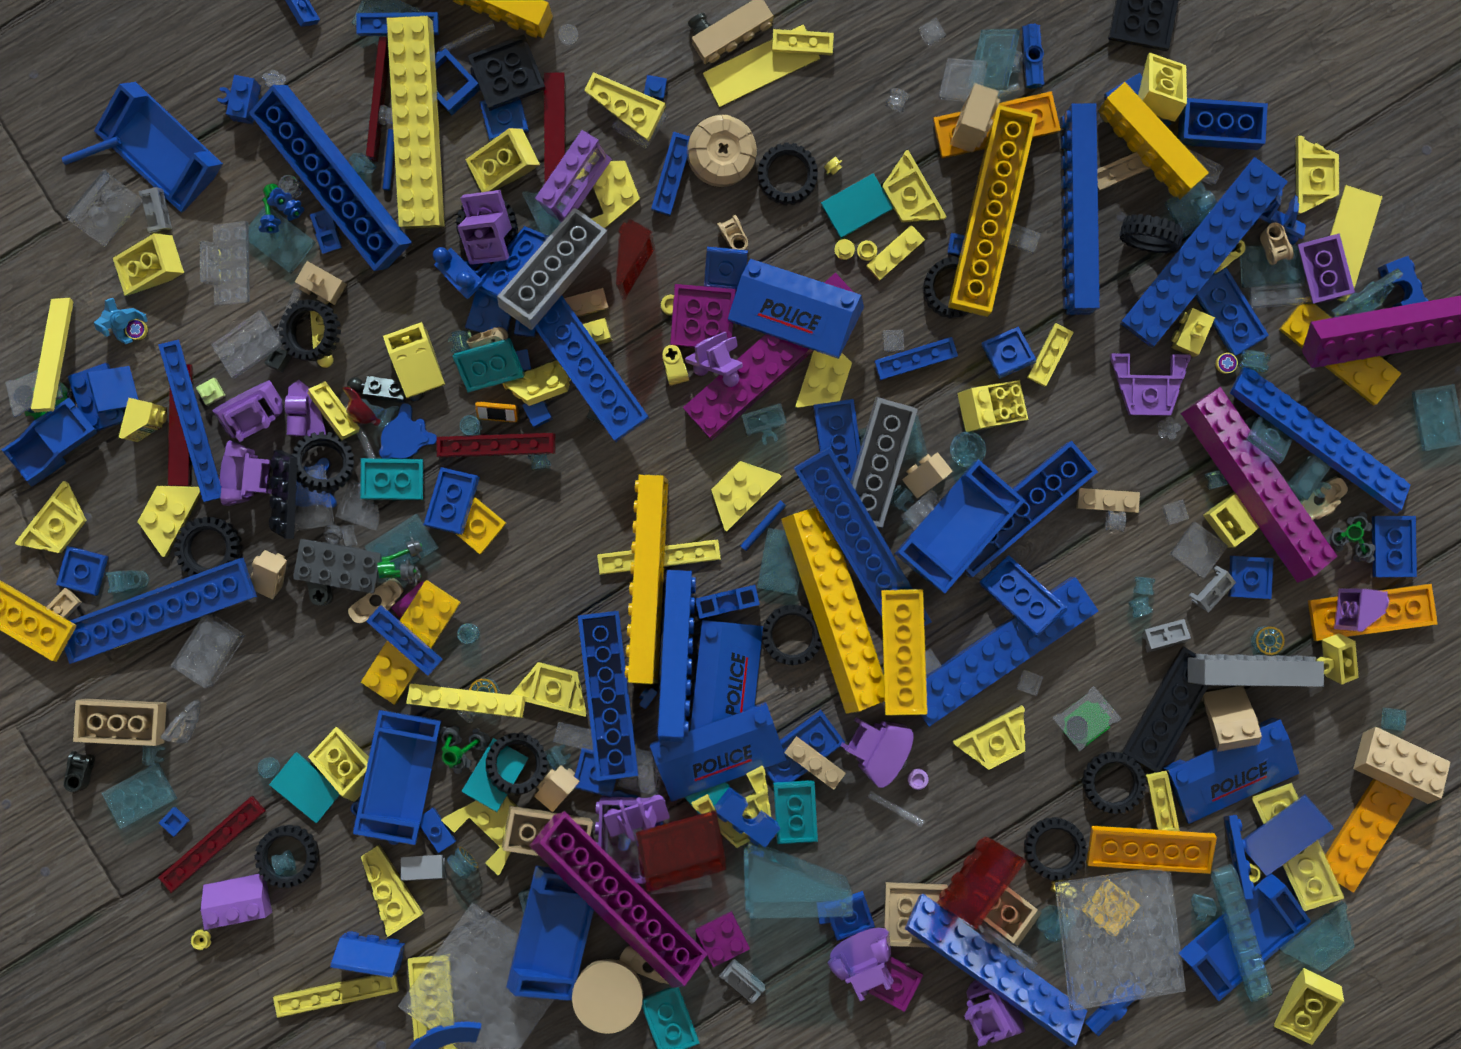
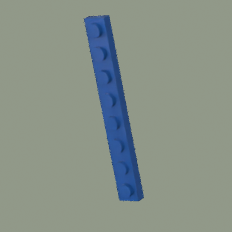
M180 340L158 344L203 502L219 499L222 486Z

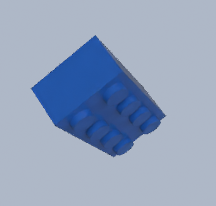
M1187 98V104L1179 115L1178 139L1183 145L1258 150L1265 145L1268 103Z

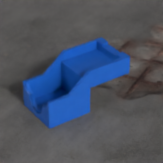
M67 398L55 406L54 411H48L33 421L18 439L1 450L29 485L33 487L65 465L66 461L63 459V456L90 439L97 432L72 400Z

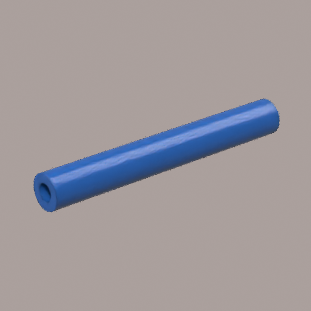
M388 129L383 179V190L391 191L394 160L393 129Z
M116 136L64 156L62 161L65 165L117 146L121 144V141Z
M781 500L741 544L745 551L750 548L785 508L786 505Z

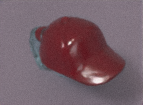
M349 387L342 388L349 399L346 413L353 419L354 423H372L382 428L390 422L395 411L399 409V406H391L384 409L380 406L371 405L366 399H361L353 389Z

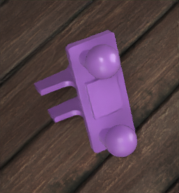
M726 332L696 344L694 347L695 353L685 358L686 363L693 365V371L696 375L704 376L708 371L723 375V382L729 387L738 384L739 375L737 370L743 367L742 362L734 360L729 356V352L738 346L736 337L728 339Z
M654 795L649 801L642 803L639 797L637 798L638 804L627 808L624 807L622 800L619 801L621 810L612 808L604 815L610 836L613 837L624 833L629 839L635 841L634 830L646 826L648 834L651 836L657 822L670 818L665 799L661 795Z

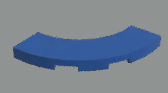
M454 1022V1025L437 1026L428 1030L422 1037L416 1038L408 1049H439L448 1044L458 1042L476 1043L481 1030V1023Z

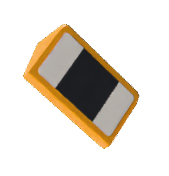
M488 402L475 403L478 419L504 422L518 421L519 408L516 405Z

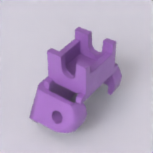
M269 380L237 395L212 411L226 433L231 438H237L241 442L244 438L255 432L268 428L271 421L282 414L283 403ZM263 397L272 410L269 417L258 401Z
M229 440L226 444L220 472V483L222 486L220 498L222 505L232 506L249 501L250 497L254 496V492L272 494V489H268L271 460L257 459L258 456L255 455L254 450Z
M856 717L854 721L859 723V727L849 745L842 742L840 746L857 756L856 759L859 761L858 767L875 785L885 787L894 780L903 767L912 747L913 732L903 724L882 721L881 724L875 723L872 726Z
M885 928L867 929L841 941L830 953V959L827 962L829 968L841 981L845 979L847 984L852 983L860 1001L865 999L864 996L867 995V990L880 984H884L886 990H888L894 982L885 963L888 962L891 956L889 931Z
M974 980L967 990L968 1010L964 1017L966 1020L969 1019L979 1039V1047L986 1045L988 1040L994 1043L1025 1032L1024 1024L1017 1008L979 981ZM989 993L990 1000L973 1005L978 996Z

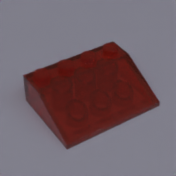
M631 219L627 223L624 222L618 232L620 236L616 285L621 298L626 300L655 250L652 231Z
M716 810L635 832L640 875L647 892L726 870L725 853Z
M986 836L977 842L975 851L964 860V866L953 875L950 885L940 893V899L937 901L939 905L956 918L976 930L1026 862L1019 855Z

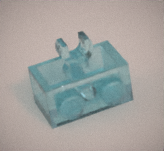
M781 403L741 415L747 437L763 432L762 443L764 445H767V436H772L774 442H777V435L771 429L784 426L787 423Z
M1315 455L1307 456L1287 484L1299 501L1308 500L1313 492L1317 497L1324 498L1325 495L1321 493V487L1327 490L1332 487L1329 483L1321 482V480L1331 467Z

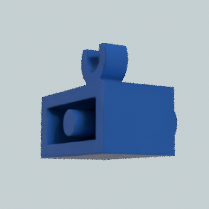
M234 75L231 92L227 88L221 87L220 91L226 93L227 96L224 99L218 98L217 100L223 105L228 104L226 115L233 121L253 125L254 119L249 112L258 103L261 85L254 78Z

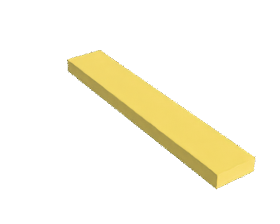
M71 298L51 299L31 410L34 412L54 411L74 302Z
M718 539L665 546L664 567L721 560ZM631 550L597 554L600 575L630 571L631 562H634L635 554H632Z
M396 974L392 978L369 975L273 997L276 1015L279 1018L395 993L399 991Z

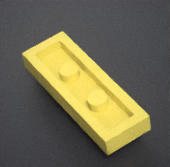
M773 29L772 52L832 55L834 33Z
M911 225L871 260L866 267L880 281L920 246L925 239Z
M1055 323L1027 378L1046 387L1074 332Z
M326 381L308 389L307 394L341 440L359 432L360 427L346 413V408Z
M1167 771L1147 774L1146 778L1157 830L1180 831Z

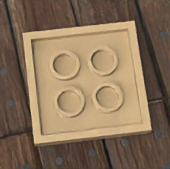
M885 882L884 928L889 931L890 946L929 947L905 930V927L921 894L926 895L947 910L948 886L946 884Z

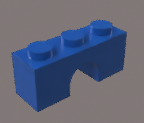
M1409 256L1378 268L1385 287L1397 284L1404 290L1403 300L1392 305L1393 307L1428 301L1423 294L1422 283L1415 274V265L1409 259Z
M755 585L695 598L700 619L760 605Z
M729 787L714 806L717 817L723 822L728 820L732 823V827L738 833H746L749 836L748 839L755 845L761 844L763 847H766L780 830L778 822L762 810L755 818H744L742 815L748 806L746 798Z

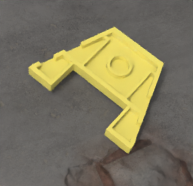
M610 161L593 186L603 214L591 219L606 229L614 220L640 200L625 161ZM589 162V163H591L592 165L595 166V164H596L597 162ZM582 169L576 178L580 179L588 176L589 173Z
M760 766L746 773L755 791L753 794L745 797L748 806L742 816L746 819L755 818L761 810L771 817L765 769L763 766ZM708 794L691 802L693 807L736 848L750 841L746 833H738L732 827V823L728 820L723 822L717 817L716 809Z
M508 797L505 798L498 812L493 811L478 801H474L441 820L454 833L468 818L479 826L500 847L485 862L497 875L502 872L511 853L510 851H503L502 848L509 806H517Z

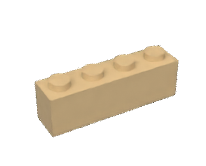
M752 0L693 36L692 45L704 64L709 61L713 63L720 58L722 53L726 51L731 52L736 49L737 44L740 42L751 40L758 31L761 30L763 32L772 26L771 23H773V14L764 0Z

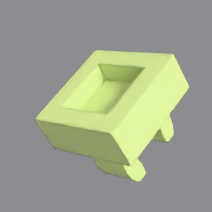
M212 378L196 387L207 406L226 396L216 378Z

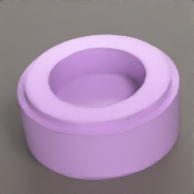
M913 769L909 772L907 780L913 789L921 790L928 784V775L922 769Z

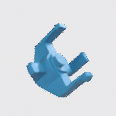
M114 298L105 300L104 310L101 317L94 322V326L104 336H110L108 329L111 328L117 340L128 344L133 342L131 338L125 336L124 329L128 322L136 318L143 322L148 320L146 314L134 308L117 309Z

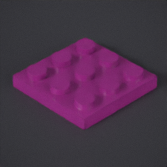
M675 284L670 345L695 347L696 344L723 332L727 333L728 339L732 338L733 323L728 321V316L736 289Z

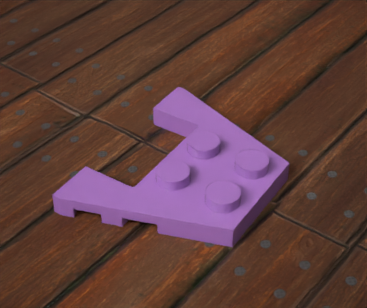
M1110 354V360L1128 415L1170 416L1174 409L1179 388L1186 374L1185 371L1190 362L1191 355L1172 354L1170 359V376L1130 375V354Z

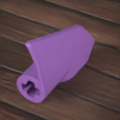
M300 380L288 387V396L285 398L287 435L310 436L314 432L316 435H319V432H324V435H327L321 412L307 394L310 388Z

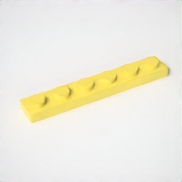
M410 684L406 704L523 718L526 697Z

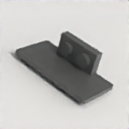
M300 539L293 578L374 593L378 577L377 563L381 561V553L334 543Z

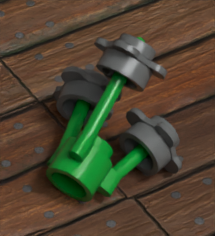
M1360 512L1358 516H1350L1347 519V523L1350 526L1346 532L1336 527L1332 529L1331 535L1325 538L1335 548V551L1338 552L1343 550V546L1346 543L1358 542L1355 545L1356 554L1353 556L1355 562L1366 561L1367 563H1372L1375 560L1373 556L1375 545L1364 543L1362 539L1364 531L1372 529V524L1368 522V515L1365 512Z
M410 536L411 541L405 543L407 549L391 556L382 557V562L377 563L379 579L401 578L406 581V584L417 586V582H420L421 573L417 566L410 564V560H407L406 564H401L400 570H395L394 562L390 563V561L407 553L410 554L411 558L418 556L421 559L419 553L423 551L421 548L422 544L418 540L414 541L412 536Z
M455 725L450 728L441 727L439 732L442 734L441 740L444 744L441 749L444 752L442 760L449 768L454 769L455 773L459 774L464 768L471 766V760L465 755L472 747L482 751L487 749V742L490 741V736L481 732L479 728L473 729L474 734L469 738L470 744L460 749L453 746L462 741V738L459 736V727Z

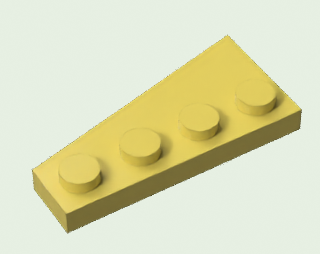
M594 72L585 88V92L648 142L650 141L665 110L666 104Z
M380 844L361 856L368 881L373 889L374 899L377 901L380 910L381 920H383L386 928V935L389 937L421 916L423 912Z

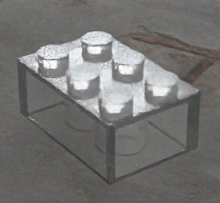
M213 614L204 615L171 664V667L203 688L213 687L246 635Z

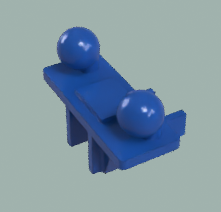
M1281 190L1259 218L1270 224H1281L1292 246L1297 243L1298 238L1302 239L1304 237L1306 225L1296 220L1299 210L1298 196L1295 195L1290 201L1289 208L1285 214L1277 210L1281 205Z
M438 247L433 252V259L436 261L435 267L466 299H469L484 283L481 277L491 266L489 262L484 263L477 271H474L479 264L470 265L469 261L465 262L452 248L447 250L443 247Z

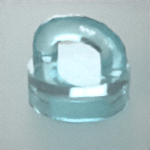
M273 757L264 758L258 764L259 775L264 778L274 777L280 769L279 762Z

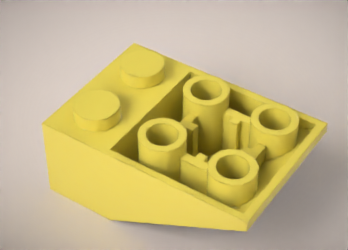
M422 322L383 336L406 398L445 385L428 331Z
M1020 380L970 388L957 393L966 432L1028 420Z
M1235 492L1203 515L1227 548L1236 547L1259 528Z

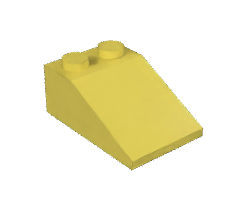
M1149 52L1138 96L1156 116L1175 122L1186 106V65Z
M515 128L507 129L465 159L481 192L495 191L525 176L540 165L523 129Z
M154 233L113 258L125 296L169 282L184 273L172 235Z
M335 727L308 758L342 797L355 802L361 796L369 756L338 727Z
M1303 968L1289 990L1274 1023V1027L1313 1045L1344 1002L1342 986Z

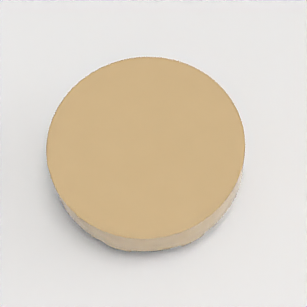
M716 115L704 119L692 132L687 145V159L694 174L703 182L716 187H727L740 182L752 169L757 155L756 142L752 131L742 121L729 115Z
M614 959L597 960L588 965L579 974L572 992V1004L578 1019L586 1027L599 1033H615L627 1028L637 1018L643 1001V987L637 973L629 965Z

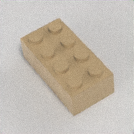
M974 83L962 107L950 142L951 146L972 153L976 147H980L981 142H983L984 137H986L987 132L991 128L993 122L991 117L996 112L1000 99H997L999 91Z
M104 699L76 700L73 742L147 746L164 744L167 703Z
M1374 727L1363 733L1353 769L1429 804L1442 799L1450 761L1378 727Z
M509 806L502 843L503 851L539 856L529 845L550 819L558 813ZM569 815L589 836L591 835L593 821L590 818Z

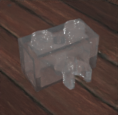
M930 489L900 515V518L914 531L926 516L935 509L934 507L940 502L941 498L933 489Z

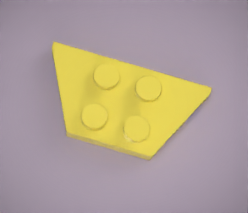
M1303 136L1296 137V196H1298L1299 203L1298 215L1339 195V154L1326 150L1317 143L1312 144L1304 140L1305 137Z
M906 150L882 185V189L901 222L946 219V214L909 150Z
M813 351L795 407L802 408L813 406L814 404L840 401L852 362L843 353L837 359Z
M558 360L524 372L523 378L502 383L506 390H511L514 396L522 399L528 406L568 392L571 379Z
M739 461L711 489L724 530L727 532L782 476Z
M63 481L15 542L16 545L62 553L87 520L67 481Z
M157 486L138 523L161 556L167 557L177 540V534H180V529L184 527L201 496L199 487Z
M538 662L510 694L526 697L525 702L585 717L587 715L579 674L569 669Z
M1021 705L952 742L990 770L1025 752V708Z

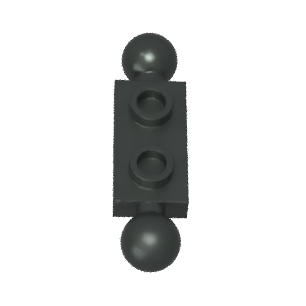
M367 376L365 383L357 377L351 378L347 383V387L357 393L363 390L364 398L400 403L405 401L406 396L399 380ZM424 392L409 397V399L414 402L420 401L424 396Z

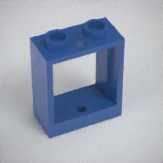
M445 48L443 51H438L435 54L436 70L448 59L468 81L448 101L437 91V101L453 116L481 88L479 83Z

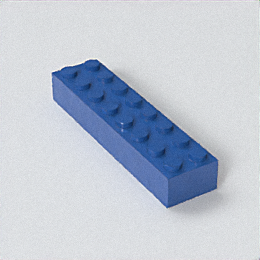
M1072 441L1065 443L1012 488L1025 501L964 571L968 577H974L1098 473Z
M667 570L658 724L659 741L684 742V737L689 735V722L685 721V716L690 714V701L686 700V695L691 694V680H687V675L692 674V659H688V655L693 654V638H689V635L694 634V618H690V616L695 614V598L691 596L696 594V577H692V571Z
M619 611L579 615L578 623L597 781L638 776L627 678H625L626 666Z

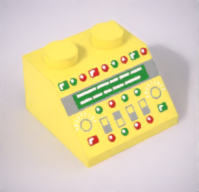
M128 398L119 438L139 442L162 428L163 423L167 420V408Z

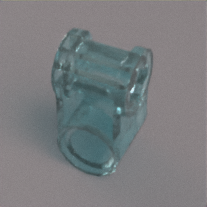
M141 570L106 572L109 581L108 593L141 589L149 583L148 574ZM135 575H137L139 578L137 584L134 583Z

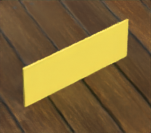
M804 24L793 29L795 31H807ZM772 39L703 72V75L718 106L721 107L819 60V55L772 52Z
M1345 185L1330 236L1340 233L1352 283L1355 288L1382 196ZM1352 295L1336 300L1350 304Z

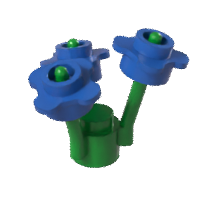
M276 184L265 186L263 189L265 197L262 201L265 205L266 215L260 220L261 226H259V231L266 233L279 232L278 226L281 224V220L271 215L270 206H276L279 211H283L287 215L288 221H292L304 212L301 202L292 200V195L285 193Z

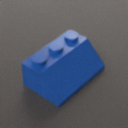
M349 931L339 938L331 967L392 978L401 968L405 943H400V940L395 938L382 940L376 935L364 937L359 936L357 932Z

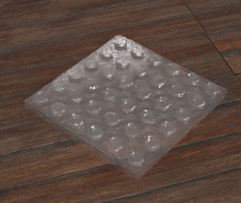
M1160 868L1136 870L1055 883L1069 1007L1071 1010L1186 991L1182 957L1179 955L1181 949L1171 871H1163Z
M472 901L401 1000L398 1007L429 1029L440 1025L443 1027L454 1025V1022L481 1023V1030L476 1043H452L458 1049H520L554 999L514 996L506 985L519 934Z

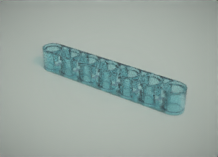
M1232 864L1211 871V878L1246 994L1251 1002L1271 996L1272 988L1238 874Z

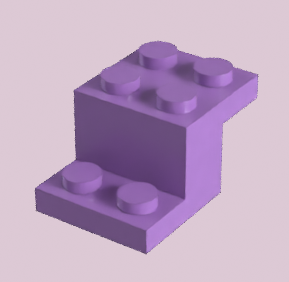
M495 190L463 195L461 202L466 218L460 223L458 230L469 264L507 260L509 254L504 237L512 227L501 191Z

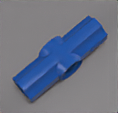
M1028 24L1022 26V62L1025 69L1026 88L1037 89L1044 86L1042 61L1044 51L1041 46L1040 25ZM1028 54H1035L1037 56V59L1032 60Z
M1127 979L1113 994L1110 993L1101 1000L1099 1008L1085 1021L1086 1025L1099 1036L1113 1021L1120 1020L1126 1014L1127 1007L1142 992Z

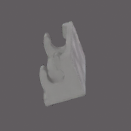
M155 187L138 191L139 196L142 198L148 232L151 234L171 230L172 225L163 189Z
M1219 566L1213 568L1217 571V575L1198 596L1194 593L1188 595L1192 598L1191 601L1208 613L1236 583L1229 572Z
M1184 619L1145 629L1142 634V638L1147 643L1145 647L1147 653L1185 643L1191 639Z
M443 855L401 857L402 881L446 879L445 858H443Z
M734 958L719 975L720 978L731 985L751 1004L765 990V984Z

